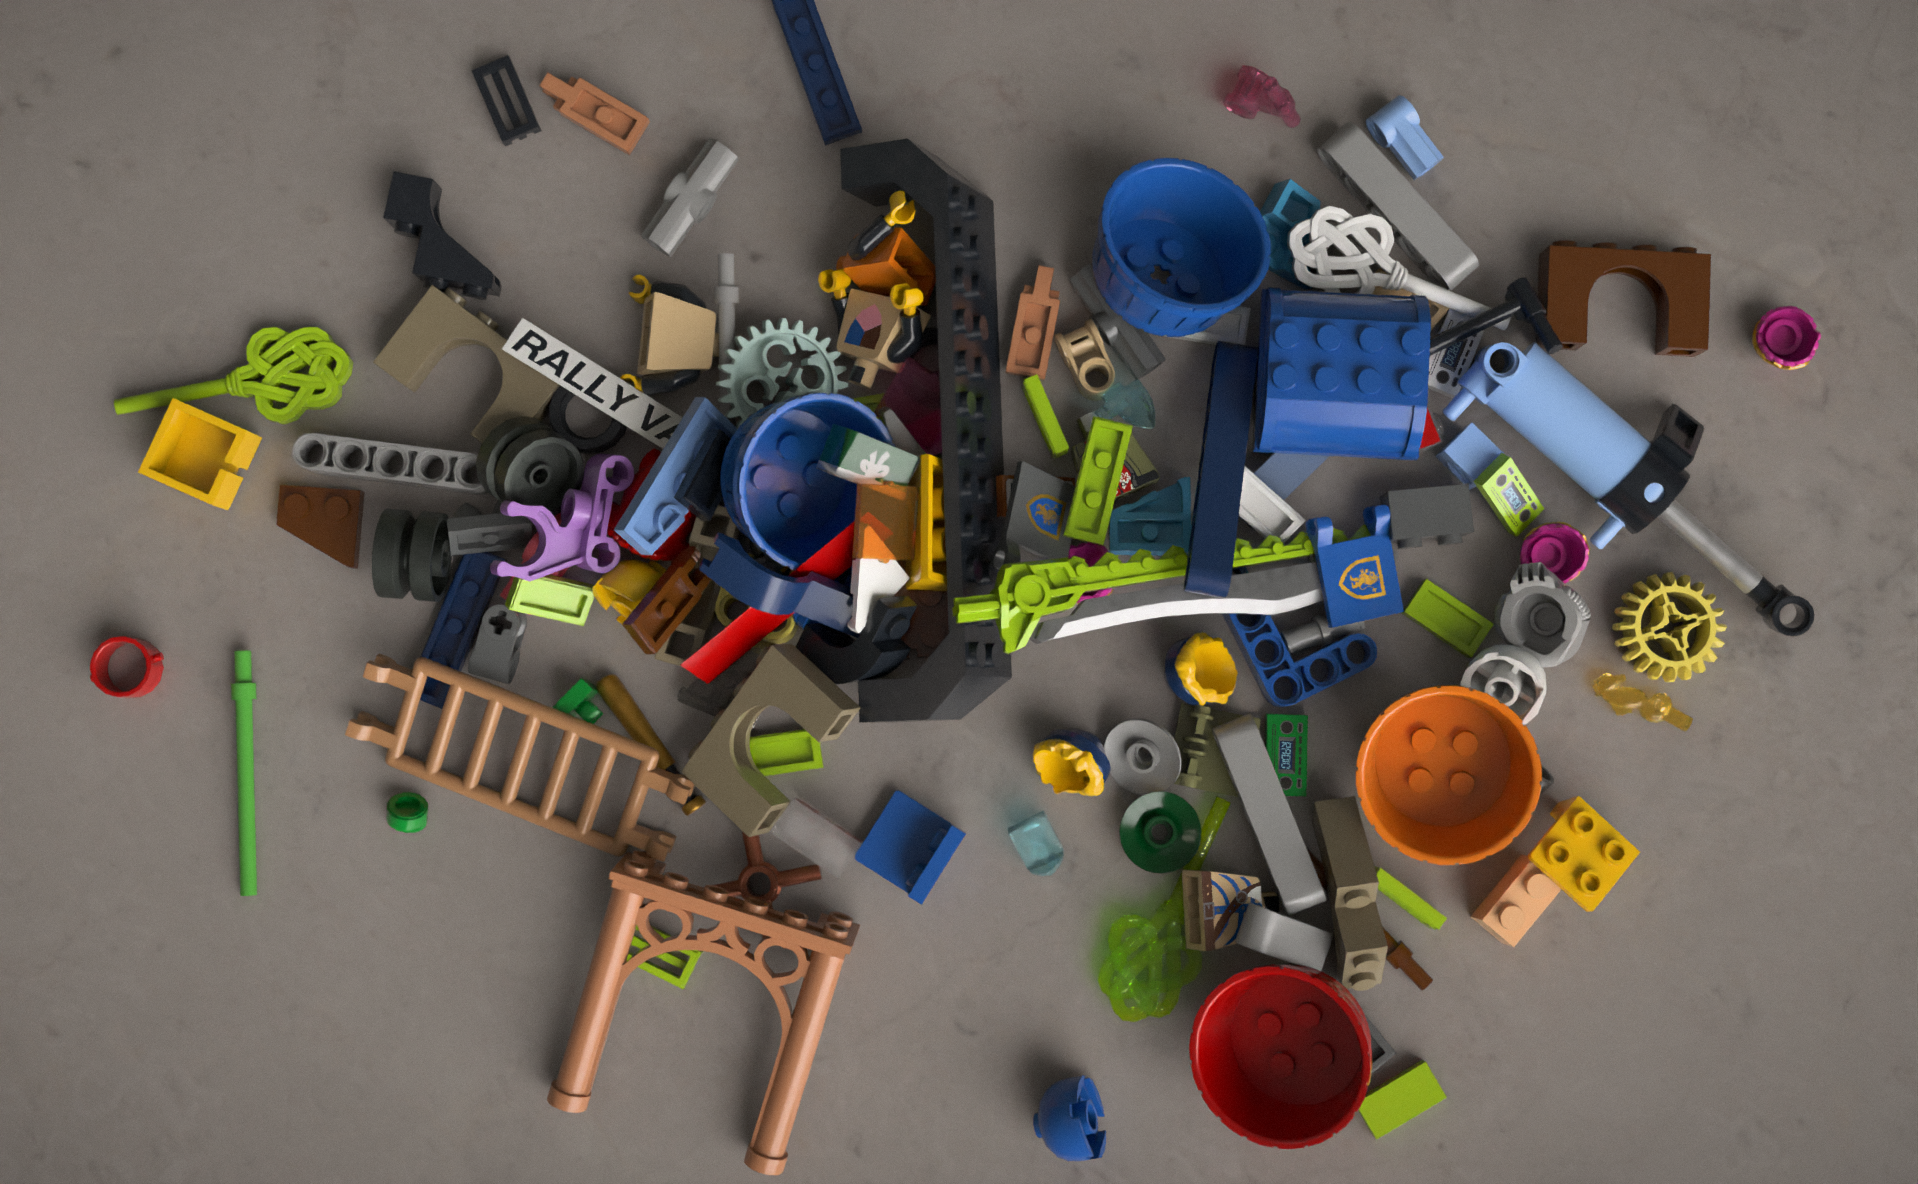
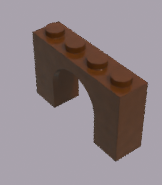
M1571 240L1554 241L1552 245H1549L1539 254L1538 298L1546 310V318L1563 345L1561 350L1576 351L1587 343L1590 291L1598 278L1612 274L1625 275L1637 280L1651 294L1656 308L1655 355L1696 357L1708 350L1711 254L1697 253V248L1677 247L1673 248L1672 252L1657 251V246L1636 245L1632 247V250L1617 249V244L1609 242L1595 243L1592 247H1577V242ZM1536 334V343L1542 349H1545L1539 337Z

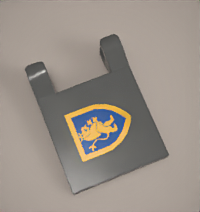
M1024 461L1017 462L1001 539L992 553L990 559L991 566L999 570L1003 564L1020 562L1021 554L1019 547L1044 559L1068 557L1072 538L1063 536L1075 486Z

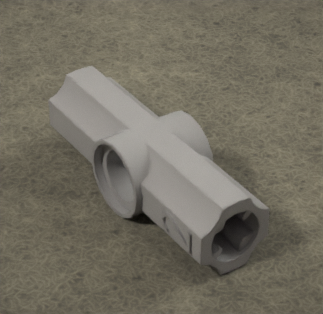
M709 138L687 171L680 172L670 183L663 198V205L641 234L642 238L661 253L671 257L695 223L699 224L712 209L717 198L716 192L738 163V156L719 141Z

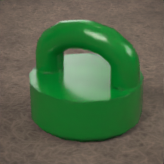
M403 792L389 799L387 802L386 820L390 827L405 833H416L426 827L428 802L424 797L412 792Z

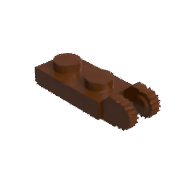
M692 545L681 550L678 556L671 562V566L668 567L622 623L623 627L645 654H655L659 651L702 597L701 593L710 583L709 581L712 580L700 571L699 567L689 577L687 576L696 562L699 561L698 559L701 558V554L696 546Z

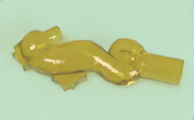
M1605 673L1594 680L1591 685L1595 696H1601L1610 703V707L1614 710L1616 716L1633 713L1632 709L1637 708L1641 716L1648 722L1659 723L1666 721L1684 732L1692 724L1693 718L1674 708L1671 698L1665 693L1658 692L1649 699L1640 689L1617 686L1626 681L1624 674L1613 676L1611 673Z

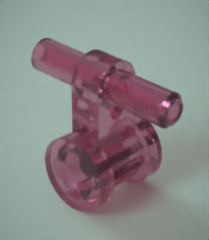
M1241 66L1237 74L1239 80L1233 92L1226 94L1223 105L1232 113L1245 119H1254L1257 112L1261 111L1281 117L1290 128L1298 126L1301 117L1295 109V100L1286 88L1281 87L1275 77L1268 76L1263 71L1252 66Z

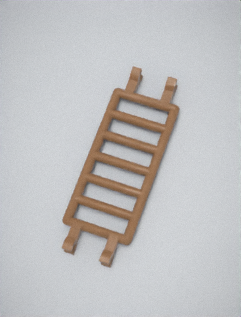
M380 653L376 655L375 662L371 660L367 662L363 678L374 682L388 683L405 690L402 704L394 727L380 722L369 713L361 711L358 714L357 720L352 718L349 721L345 735L357 740L371 741L388 748L385 755L387 765L614 856H623L628 846L632 845L646 851L651 857L664 862L667 854L672 851L677 836L664 831H653L636 824L649 788L662 792L671 800L685 805L688 796L692 795L695 785L683 774H673L656 767L659 753L655 748L426 657L417 658L412 670L397 664L392 658ZM427 676L449 684L450 687L426 762H422L403 753ZM466 691L484 698L488 702L464 776L460 777L441 769ZM504 706L526 715L500 793L478 783ZM541 722L564 730L538 808L520 801L516 797ZM579 737L602 745V749L577 822H573L555 815L554 811ZM620 752L641 762L613 838L591 828L617 753Z

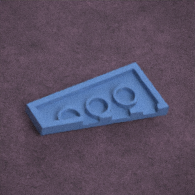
M706 397L694 398L614 529L641 555H652L685 521L684 516L689 510L678 502L674 496L710 430L721 429L730 438H732L737 430Z

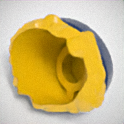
M1201 632L1172 644L1166 654L1164 678L1170 690L1191 705L1203 706L1213 702L1225 704L1228 701V696L1233 693L1236 686L1238 671L1232 655L1228 652L1227 647L1224 646L1220 637L1212 638L1206 632Z
M1076 728L1057 729L1034 746L1032 756L1036 772L1041 776L1042 783H1050L1053 786L1055 794L1067 792L1079 793L1084 796H1098L1103 792L1104 783L1109 776L1111 766L1102 743L1095 734Z

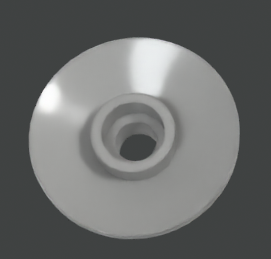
M1141 718L1128 719L1116 725L1106 738L1104 750L1110 762V774L1126 790L1138 795L1156 791L1165 792L1178 779L1182 764L1179 747L1171 734L1159 724ZM1143 748H1146L1151 753L1152 757L1146 755L1143 751Z

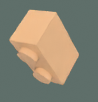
M1521 854L1470 917L1498 941L1515 947L1561 891V888L1528 859V855Z

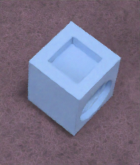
M1470 423L1435 457L1463 484L1469 483L1470 490L1476 487L1473 481L1503 452L1473 423Z

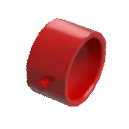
M127 636L112 637L101 643L94 651L90 662V679L105 694L121 698L142 697L153 691L160 682L164 670L162 663L164 656L162 652H159L155 646L146 640ZM132 643L142 651L146 660V671L144 678L136 687L129 691H121L112 683L109 677L108 664L112 654L119 647Z

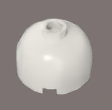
M1494 645L1483 649L1468 664L1460 683L1461 686L1485 692L1498 699L1518 715L1523 721V725L1527 724L1538 714L1547 689L1546 674L1540 662L1527 650L1515 645Z

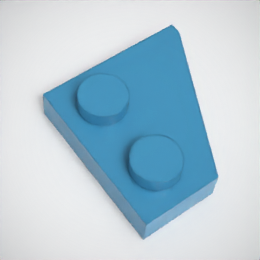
M1183 477L1177 480V483L1158 492L1155 490L1142 496L1137 502L1127 503L1112 510L1109 521V552L1115 555H1134L1141 548L1152 552L1151 555L1162 556L1172 545L1184 548L1188 555L1191 532L1190 477Z

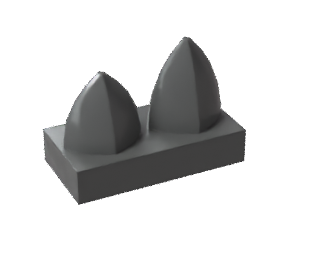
M497 500L492 514L482 515L477 508L465 502L455 511L452 518H447L451 556L526 548L532 539L531 521L525 520L520 516L511 517L503 515L500 510L502 502Z

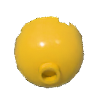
M641 560L620 561L613 570L604 573L593 586L594 597L606 611L610 606L617 610L621 615L616 620L622 624L664 574L666 569L654 561H649V563Z

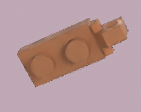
M547 72L539 85L543 89V93L556 100L553 108L560 112L561 116L629 156L650 123L649 118L580 77L579 79L571 77L568 83H565Z
M1038 265L1035 285H1024L1023 293L1021 292L1005 372L1007 374L1028 378L1037 374L1040 380L1045 381L1060 304V291L1050 290L1054 268Z

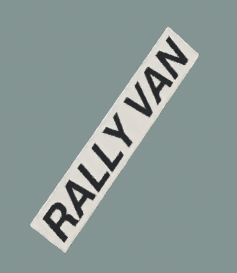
M524 318L521 319L502 350L664 449L683 418Z

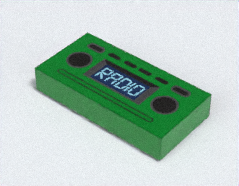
M1265 714V747L1285 796L1307 797L1308 715Z

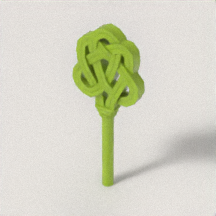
M278 327L262 328L252 335L246 347L249 364L236 367L235 370L227 373L225 378L114 399V408L116 413L121 415L167 406L172 398L181 402H187L229 393L231 396L255 397L257 410L266 419L285 425L297 421L307 409L323 410L336 405L342 397V386L346 384L352 375L354 362L348 352L334 343L331 335L318 327H303L291 333ZM271 343H275L273 346H271L268 350L265 351L268 345H270ZM335 359L337 363L333 370L330 366ZM310 366L308 375L296 373L304 367ZM263 375L265 376L261 383L253 381ZM283 384L293 388H299V391L294 392L279 387ZM273 401L288 405L285 408L276 409L273 406Z

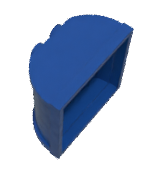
M1272 287L1262 289L1253 452L1416 461L1419 458V448L1423 437L1428 403L1431 315L1427 297L1425 295L1413 294L1410 296L1294 291Z

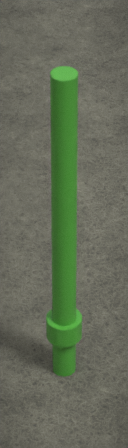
M246 650L234 651L235 683L231 684V700H235L240 896L257 895L252 699H257L256 683H252L251 651Z

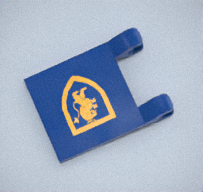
M1387 505L1370 506L1363 510L1364 522L1371 536L1332 544L1333 524L1329 517H1316L1308 519L1305 523L1307 535L1314 547L1329 628L1404 612L1389 533L1391 515Z

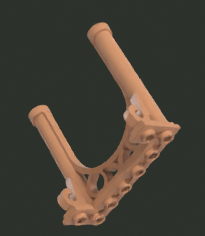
M635 850L633 853L627 852L609 874L608 879L613 880L611 885L613 889L558 1077L551 1083L547 1101L553 1107L566 1112L580 1113L587 1110L592 1093L591 1090L619 995L625 980L634 969L657 955L672 951L699 950L719 954L741 964L757 976L771 993L780 1013L782 1024L781 1043L754 1133L744 1157V1163L750 1169L766 1175H780L783 1173L788 1158L786 1147L845 955H850L860 924L853 923V918L834 911L829 912V915L821 913L817 923L808 921L809 917L799 911L785 910L783 913L768 908L769 904L757 898L746 897L744 900L729 896V892L719 886L705 885L703 888L688 883L689 879L681 874L666 872L665 875H662L666 867L665 863L657 861V859L651 857L645 851ZM645 898L651 899L646 905L643 904ZM657 909L675 913L682 921V931L677 935L664 939L651 927L649 914ZM692 913L720 921L715 927L709 929L699 928L697 935H689L694 923ZM638 925L640 934L650 945L642 948L627 960L635 929ZM737 927L766 936L758 944L754 955L747 951L751 944L743 940L739 935ZM725 934L727 941L721 940L719 938H721ZM774 945L790 949L797 955L798 967L789 972L774 973L765 961L764 951ZM807 949L812 950L810 956L808 955ZM803 977L793 1011L790 999L783 985L794 983Z

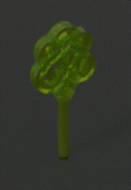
M1216 796L1201 828V842L1198 851L1193 859L1183 867V870H1201L1230 807V802ZM1182 872L1169 900H1164L1163 904L1159 905L1150 920L1133 913L1120 916L1110 926L1107 935L1110 953L1100 965L1097 980L1101 991L1109 996L1113 1011L1123 1021L1137 1022L1148 1016L1161 1018L1169 1015L1178 1003L1181 987L1194 981L1202 969L1201 952L1199 950L1186 949V937L1180 935L1182 925H1184ZM1167 923L1166 936L1159 939L1157 933ZM1127 929H1138L1121 942L1122 935ZM1146 943V947L1128 962L1126 958ZM1181 949L1185 951L1188 957L1187 964L1182 970ZM1166 953V977L1162 978V954ZM1148 965L1147 981L1138 982L1136 976ZM1115 969H1116L1117 972H1118V974L1115 976V978H1114V980H1113V982H1112V981H1111V978H1112L1113 972H1114ZM1164 993L1162 1000L1158 1002L1160 994ZM1133 998L1137 1005L1127 1007L1124 1000Z

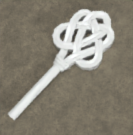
M1325 206L1316 210L1310 219L1296 223L1288 232L1287 246L1293 257L1292 271L1295 278L1306 286L1321 288L1323 292L1341 293L1339 288L1359 287L1355 294H1372L1375 286H1380L1383 289H1395L1396 291L1402 288L1416 295H1425L1428 300L1472 318L1491 309V307L1409 274L1407 268H1404L1399 261L1393 260L1388 255L1394 243V236L1391 225L1383 217L1372 214L1353 217L1344 209ZM1326 220H1334L1338 224L1333 226L1326 222ZM1365 228H1373L1377 232L1378 243ZM1309 233L1310 242L1303 246L1302 237ZM1350 235L1365 252L1360 253L1346 236ZM1333 244L1344 256H1328L1326 248ZM1376 263L1387 274L1373 273L1369 265ZM1307 266L1315 268L1316 274L1309 272ZM1331 269H1354L1356 274L1332 275ZM1511 317L1493 326L1504 331Z

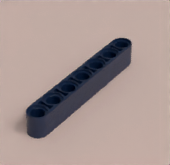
M1217 341L1215 346L1184 580L1185 592L1226 598L1228 595L1233 569L1258 347Z

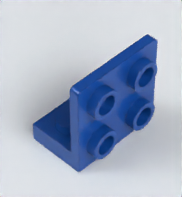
M898 790L895 791L857 851L855 860L907 892L908 897L922 905L963 840L966 832Z

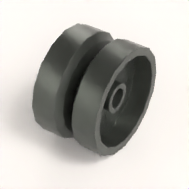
M520 416L505 420L491 430L485 438L476 459L477 477L484 490L501 502L509 500L522 505H541L554 516L561 512L562 501L568 489L580 490L584 478L583 459L577 447L537 418ZM520 516L525 520H529L527 517Z
M386 508L381 513L375 531L372 551V579L374 590L378 597L403 599L411 591L415 600L441 601L448 586L452 561L447 518L449 517L447 514L423 511L415 520L412 513L408 510Z

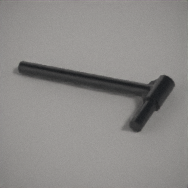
M1524 277L1515 280L1507 287L1506 302L1431 337L1430 356L1512 316H1515L1516 320L1531 324L1548 354L1558 352L1562 349L1563 345L1545 316L1546 310L1527 278Z

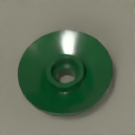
M1163 791L1150 792L1134 800L1124 812L1119 830L1121 845L1127 857L1139 868L1159 874L1174 872L1188 864L1198 851L1202 834L1200 820L1194 808L1182 797ZM1157 824H1162L1166 828V835L1160 840L1152 836V828Z

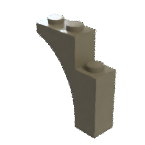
M1351 796L1314 802L1312 824L1329 895L1336 946L1338 980L1347 989L1353 988L1356 991L1368 990L1382 982L1388 945L1376 905L1379 881L1356 798Z

